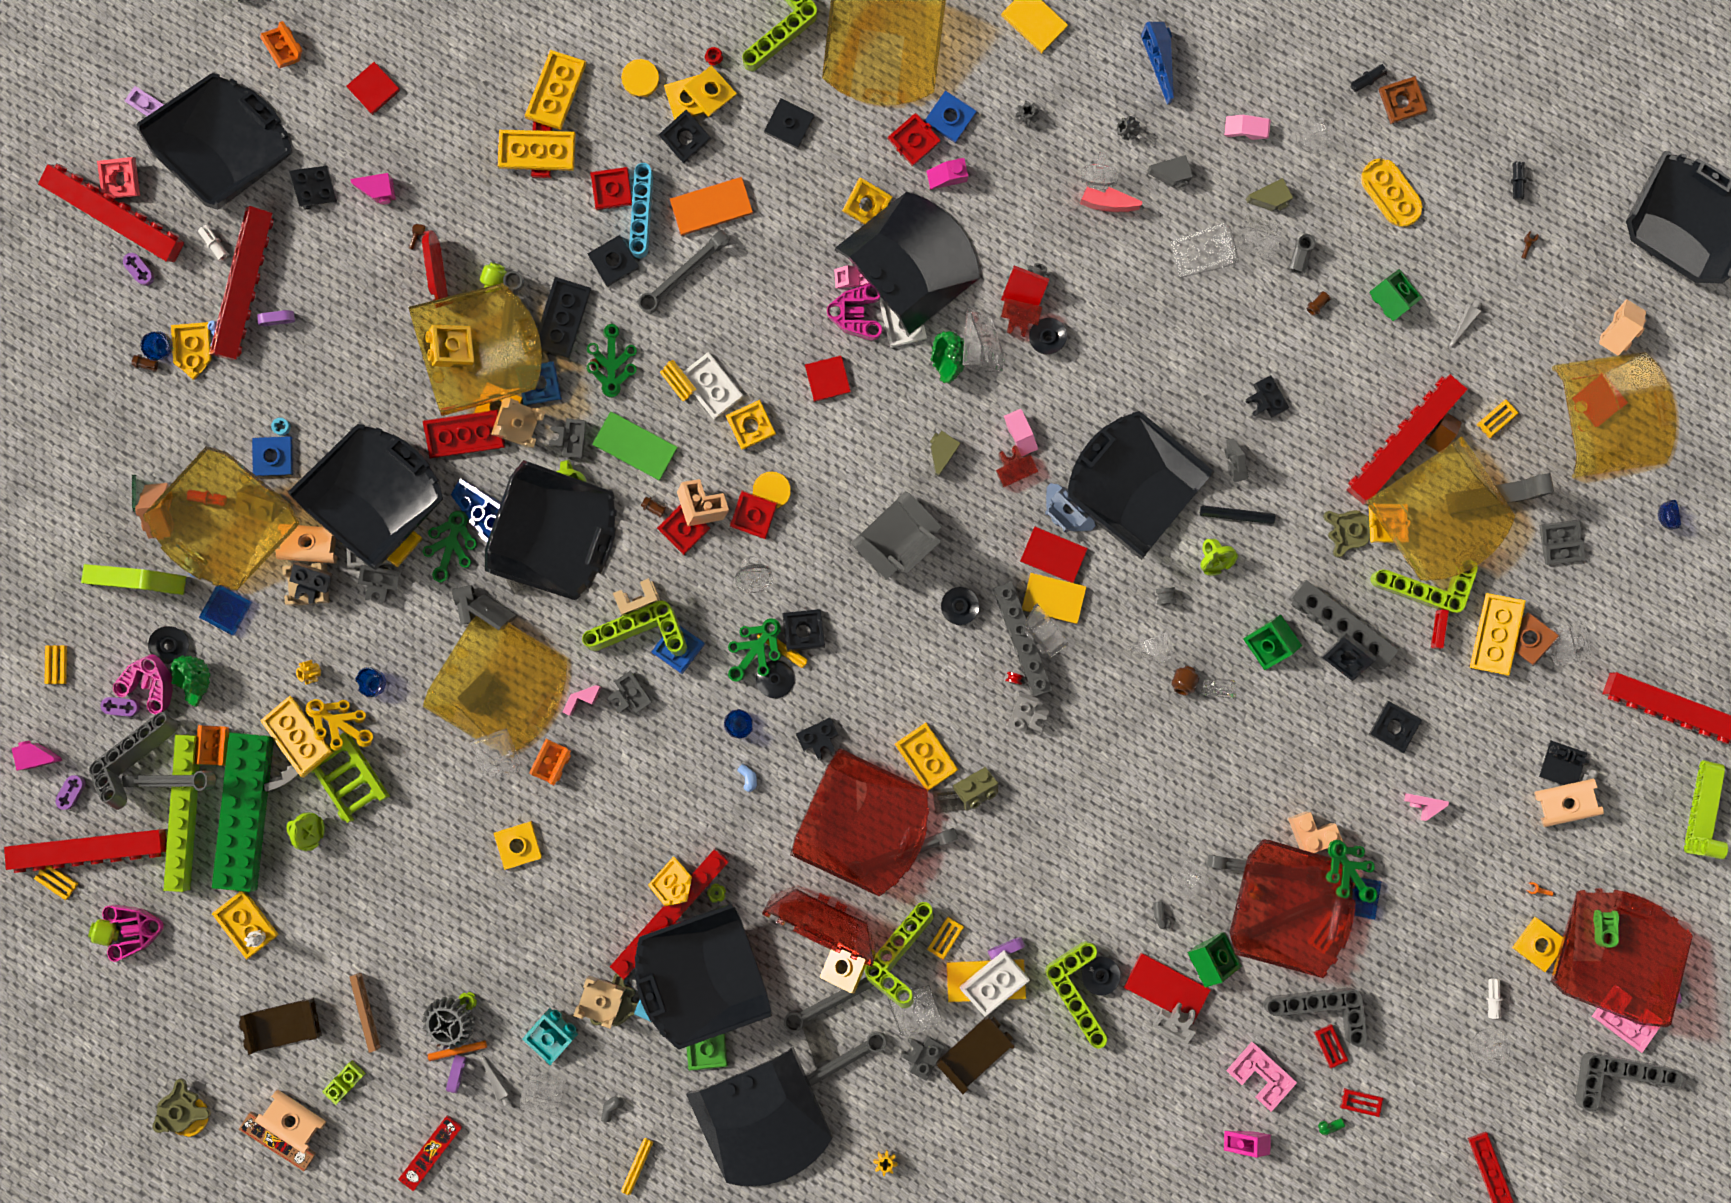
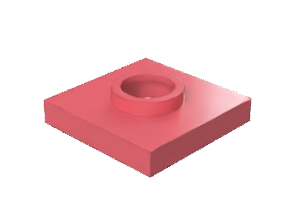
M128 157L97 161L101 193H109L115 199L140 196L136 158ZM120 172H124V181H126L123 186L116 183V176Z

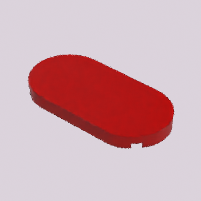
M433 230L425 231L422 237V248L428 289L431 295L435 297L433 299L435 305L443 306L448 302V293L441 246Z

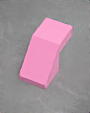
M1249 115L1226 117L1224 135L1227 137L1246 136L1251 140L1269 138L1271 120Z
M847 265L834 269L836 288L861 287L869 284L855 266Z
M1022 409L1005 415L1004 419L1008 431L1014 439L1019 455L1022 457L1038 450L1033 432Z
M595 685L571 694L563 713L572 716L580 699L594 705L602 687Z

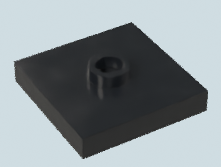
M780 98L764 133L798 149L815 116L813 113Z

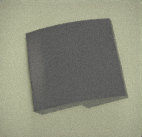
M1579 520L1539 525L1546 565L1585 560L1584 541L1581 540Z
M487 594L478 597L467 608V610L497 630L504 629L508 622H512L517 614Z

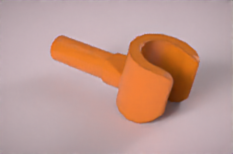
M1534 882L1528 883L1535 886V890L1532 892L1526 890L1528 893H1542L1553 896L1552 891L1542 889Z

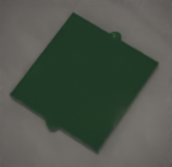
M132 474V510L136 512L137 475Z

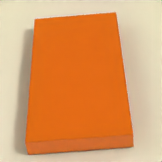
M742 177L670 198L681 236L753 214Z

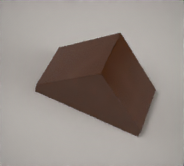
M1446 413L1436 425L1425 444L1442 454L1458 435L1462 422Z

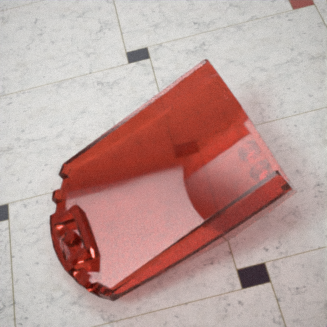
M838 749L827 765L795 834L790 856L876 896H881L892 886H895L904 874L910 870L920 853L927 832L929 815L927 789L843 749Z
M1263 839L1247 857L1229 932L1235 955L1324 978L1328 974L1327 970L1330 966L1338 961L1337 956L1341 948L1344 949L1355 914V900H1353L1355 883L1352 882L1351 877L1349 881V897L1341 898L1336 894L1337 888L1341 886L1342 864L1339 863V882L1330 883L1327 881L1326 875L1331 871L1332 858Z
M798 885L771 895L762 912L764 916L770 917L772 914L778 918L777 923L784 925L787 922L794 926V932L837 953H840L841 950L851 953L850 958L853 960L861 957L865 959L864 964L872 967L876 953V942L867 918L848 910V905L840 901L834 903L829 900V896L821 892L817 895Z
M1596 888L1595 893H1586L1585 890L1577 891L1550 982L1566 996L1634 1023L1668 1027L1672 1024L1693 935L1688 929L1685 930L1678 923L1679 920L1675 916L1671 917L1662 910L1661 906L1641 896L1620 890H1613V893H1603L1602 888ZM1595 910H1600L1601 912L1616 910L1618 912L1619 942L1616 946L1604 948L1596 944L1593 921ZM1605 934L1603 939L1607 944L1610 941V937L1608 934Z

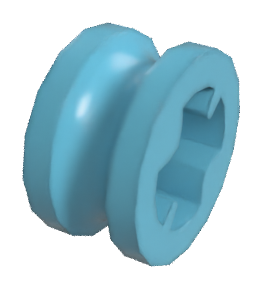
M276 418L271 424L272 431L280 436L288 434L291 429L290 423L284 418ZM284 422L285 429H281L279 432L277 425Z

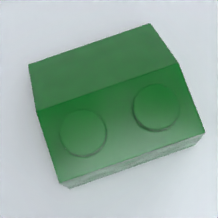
M1400 269L1392 273L1369 292L1373 301L1381 306L1386 317L1392 321L1396 320L1423 298Z
M1281 614L1243 638L1264 670L1293 655L1302 647V644Z
M1225 932L1196 945L1187 952L1205 988L1223 983L1242 967Z

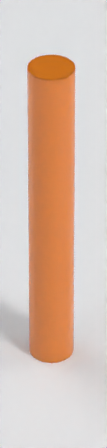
M484 1040L456 1047L452 1050L446 1049L429 1053L428 1060L433 1061L487 1048V1044Z

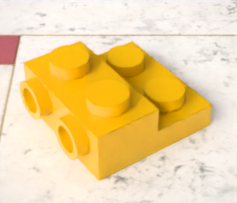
M432 325L429 331L426 332V342L430 343L427 357L428 361H432V366L451 367L453 364L472 365L474 363L470 326Z

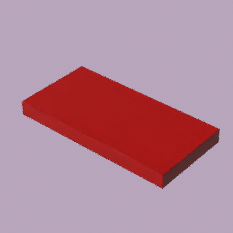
M499 409L423 420L429 458L505 448V440L491 434Z
M1140 953L1123 986L1125 989L1172 1013V1010L1178 1003L1182 1004L1180 1010L1183 1013L1194 1010L1195 1018L1192 1024H1194L1211 989L1205 988L1200 983L1143 953Z

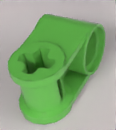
M1595 910L1593 921L1596 944L1604 948L1616 946L1619 942L1618 912L1616 910L1611 912ZM1605 934H1608L1610 937V941L1607 944L1603 939Z

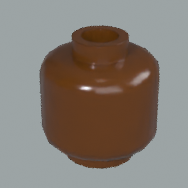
M1185 666L1176 670L1171 682L1176 693L1187 696L1195 692L1200 677L1193 667Z

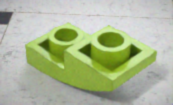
M351 1060L327 1085L322 1093L337 1105L366 1073Z

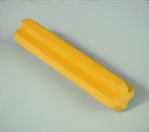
M777 639L778 650H780L782 655L799 667L804 668L808 660L796 651L787 652L786 644Z
M648 1138L643 1139L622 1187V1193L631 1195L653 1145L652 1140Z

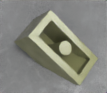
M1281 178L1249 194L1245 200L1249 204L1271 211L1276 209L1281 211L1290 206L1289 203L1293 196L1284 179Z
M942 430L939 434L935 433L930 440L934 471L938 477L961 444Z

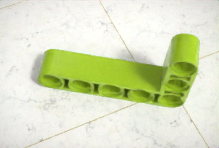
M785 0L793 12L745 50L742 59L746 70L755 71L817 20V7L812 0ZM807 10H811L814 12L812 15L809 16L804 14ZM792 22L799 24L797 27L790 26ZM778 34L785 36L783 39L775 38ZM763 46L770 47L768 51L761 50ZM755 58L756 61L753 63H748L747 59Z
M1470 559L1458 562L1447 591L1385 569L1375 571L1371 575L1370 580L1372 585L1379 589L1438 610H1449V613L1453 614L1461 612L1465 608L1478 567L1476 562ZM1464 564L1469 566L1468 573L1463 571ZM1379 574H1382L1385 578L1383 584L1378 581ZM1397 580L1402 582V590L1397 589ZM1458 582L1463 584L1462 591L1457 589ZM1415 587L1421 590L1419 597L1414 593ZM1434 593L1439 596L1438 603H1435L1432 599ZM1452 600H1455L1457 603L1455 610L1450 605Z
M83 564L81 583L184 595L187 576L145 569Z
M658 601L586 631L582 636V642L588 649L599 651L659 626L666 647L673 655L682 656L687 651V644L675 612L666 601ZM663 608H668L666 614L660 615V611ZM650 615L647 622H642L644 616ZM631 622V628L625 630V625ZM674 625V629L671 632H666L668 626ZM610 630H614V634L611 637H607V633ZM596 637V642L589 644L590 639ZM676 642L681 643L678 649H673V645Z
M1702 760L1699 764L1700 769H1698L1695 787L1697 788L1694 790L1693 807H1691L1688 822L1690 826L1687 827L1684 851L1693 855L1723 860L1728 853V844L1713 840L1712 838L1725 767L1723 764Z
M927 902L919 903L865 967L868 981L901 1008L912 1006L914 997L910 988L891 974L890 971L932 922L934 914L931 905ZM922 910L929 911V914L925 917L919 915ZM909 925L917 926L914 931H908L907 928ZM897 940H904L902 946L894 945ZM890 954L892 958L889 961H883V956ZM877 969L879 974L873 977L869 975L870 971ZM888 981L894 982V986L890 989L884 987ZM904 993L909 994L908 1000L901 1001L899 999L900 995Z
M1084 941L1046 966L1045 973L1089 1043L1094 1048L1100 1049L1106 1045L1107 1037L1068 977V975L1093 960L1097 955L1096 947L1091 942ZM1091 946V954L1088 956L1083 955V948ZM1068 957H1075L1076 962L1073 966L1066 965ZM1053 967H1057L1060 970L1059 975L1056 977L1050 976V970ZM1069 984V992L1062 993L1060 991L1061 986ZM1075 1000L1081 1002V1006L1077 1010L1071 1009V1004ZM1090 1017L1091 1024L1083 1026V1018ZM1095 1034L1102 1035V1039L1098 1043L1092 1041Z

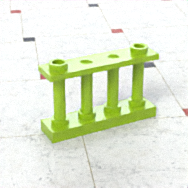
M344 732L339 735L343 741L342 748L338 751L331 749L334 753L312 770L311 773H315L339 810L337 813L341 820L350 823L355 820L351 814L374 799L384 801L390 795L353 738ZM347 751L350 755L349 761L328 775H325L320 766L340 752ZM352 767H357L361 772L359 774L360 777L336 792L331 781ZM368 783L371 787L370 793L347 808L341 798L361 784Z

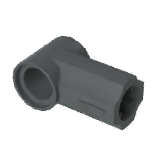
M1303 234L1295 242V249L1288 270L1298 274H1305L1312 249L1315 246V238L1312 235ZM1301 240H1306L1309 243V248L1302 247Z
M472 585L452 589L453 600L458 608L461 625L478 622L477 616L467 610L468 606L476 600L475 594L473 595L475 591Z

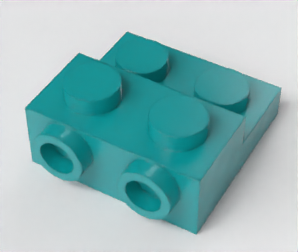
M549 1008L522 1040L551 1065L575 1039L578 1033L572 1023H566L562 1019V1015L558 1010Z

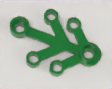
M608 324L603 330L604 337L608 339L607 358L599 351L596 343H590L586 349L587 353L593 355L607 370V377L598 370L599 366L596 362H589L586 370L588 373L593 374L602 384L601 390L603 394L613 398L620 393V384L629 376L634 375L637 368L634 364L626 365L624 372L616 379L615 370L629 357H633L637 349L634 345H628L625 351L615 360V339L619 335V328L615 324ZM609 328H613L615 334H610ZM594 346L596 351L591 352L589 347ZM632 348L634 353L629 354L627 349ZM589 365H594L596 370L591 371ZM627 367H632L634 372L629 373ZM608 385H613L615 389L610 391Z
M462 511L452 512L447 522L438 527H432L428 531L430 538L438 539L441 533L451 529L448 537L423 548L424 556L433 557L435 552L445 547L440 566L432 572L433 579L440 583L446 582L449 578L447 569L453 549L459 558L461 567L469 568L472 564L471 559L466 556L457 539L460 531L467 549L474 550L477 547V541L471 537L466 527L468 517ZM457 517H461L462 519L461 523L456 524L455 519ZM433 530H437L438 532L437 536L435 537L431 535ZM474 541V546L468 547V542ZM428 548L432 549L430 555L426 554V549ZM464 559H468L469 561L468 565L466 566L462 564V561ZM440 572H444L445 574L444 578L442 579L438 577V574Z
M770 618L765 620L762 626H743L740 628L739 633L745 638L750 637L752 634L762 633L758 640L732 641L729 643L728 649L732 653L750 649L738 666L730 668L728 676L732 681L739 682L744 679L745 670L756 655L758 656L759 664L758 674L761 676L769 675L770 667L766 662L764 644L769 639L771 649L769 658L771 660L778 661L781 659L782 653L778 650L777 635L781 632V625L778 620ZM772 624L775 626L773 632L769 630V626ZM745 628L749 631L747 635L743 634ZM734 643L737 645V649L735 651L731 648L732 644ZM775 651L778 653V657L776 659H774L772 656L773 652ZM762 667H766L767 672L765 674L761 672ZM737 670H739L741 673L740 677L738 678L735 676V672Z
M1341 840L1331 841L1328 846V854L1332 858L1331 871L1326 875L1327 881L1330 883L1339 882V863L1343 866L1341 886L1336 890L1337 896L1341 898L1349 897V881L1351 877L1359 889L1361 900L1369 903L1374 902L1377 898L1376 889L1366 886L1355 869L1371 873L1375 869V864L1367 860L1363 862L1349 861L1346 854H1350L1354 857L1362 858L1365 854V849L1362 846L1347 847Z

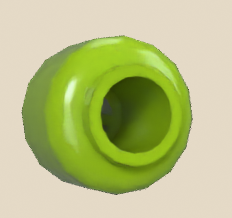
M494 262L484 266L480 282L485 285V289L495 292V289H502L504 287L503 278L507 273L504 270V266Z
M98 919L95 923L92 922L88 934L91 942L110 946L112 941H117L120 930L116 929V922L110 923L112 921Z

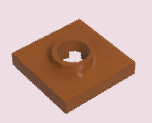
M1416 76L1378 89L1390 124L1428 112ZM1400 95L1405 96L1408 99V106L1398 107L1396 97Z
M1528 612L1521 621L1515 652L1534 666L1559 639V635ZM1527 631H1533L1537 634V641L1534 644H1526L1523 641V636Z

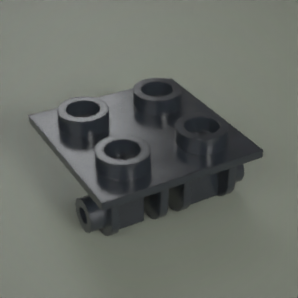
M327 166L289 170L299 207L308 210L311 209V205L337 201Z
M1550 740L1539 777L1562 785L1579 782L1583 766L1589 764L1590 759L1587 758V752Z

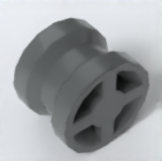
M1175 587L1156 589V594H1158L1159 598L1157 605L1177 603L1174 597Z

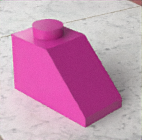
M964 158L946 161L926 171L930 190L965 183L968 180Z
M389 173L350 179L355 188L379 204H389L391 200H396L393 179Z
M30 740L20 742L18 747L12 748L16 771L28 770L62 761L59 755L39 743H31Z
M1224 1131V1151L1256 1158L1270 1155V1134L1253 1131Z

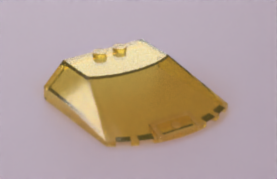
M831 0L822 78L837 91L853 97L855 100L875 105L905 104L931 95L935 90L946 0Z
M503 283L408 307L441 416L536 389L542 364V351L538 330L529 310L526 309L521 299ZM432 325L470 326L474 363L472 365L453 364L451 367L432 366V361H428L427 357L430 343L426 342V332L429 331Z
M1647 352L1559 364L1552 367V371L1555 370L1563 382L1576 451V463L1572 478L1667 464L1676 437L1675 403L1665 375Z
M1463 436L1457 438L1449 446L1365 501L1420 581L1446 579L1476 567L1501 545L1515 519L1513 511Z
M207 446L143 514L145 522L148 523L151 529V535L153 538L156 537L162 545L161 549L171 560L200 580L203 578L212 582V585L217 587L219 585L230 587V590H238L300 524L290 504L228 452Z
M476 616L469 623L429 687L423 707L506 757L528 745L543 731L554 716L562 699L567 679V658L509 622L504 629L497 630Z

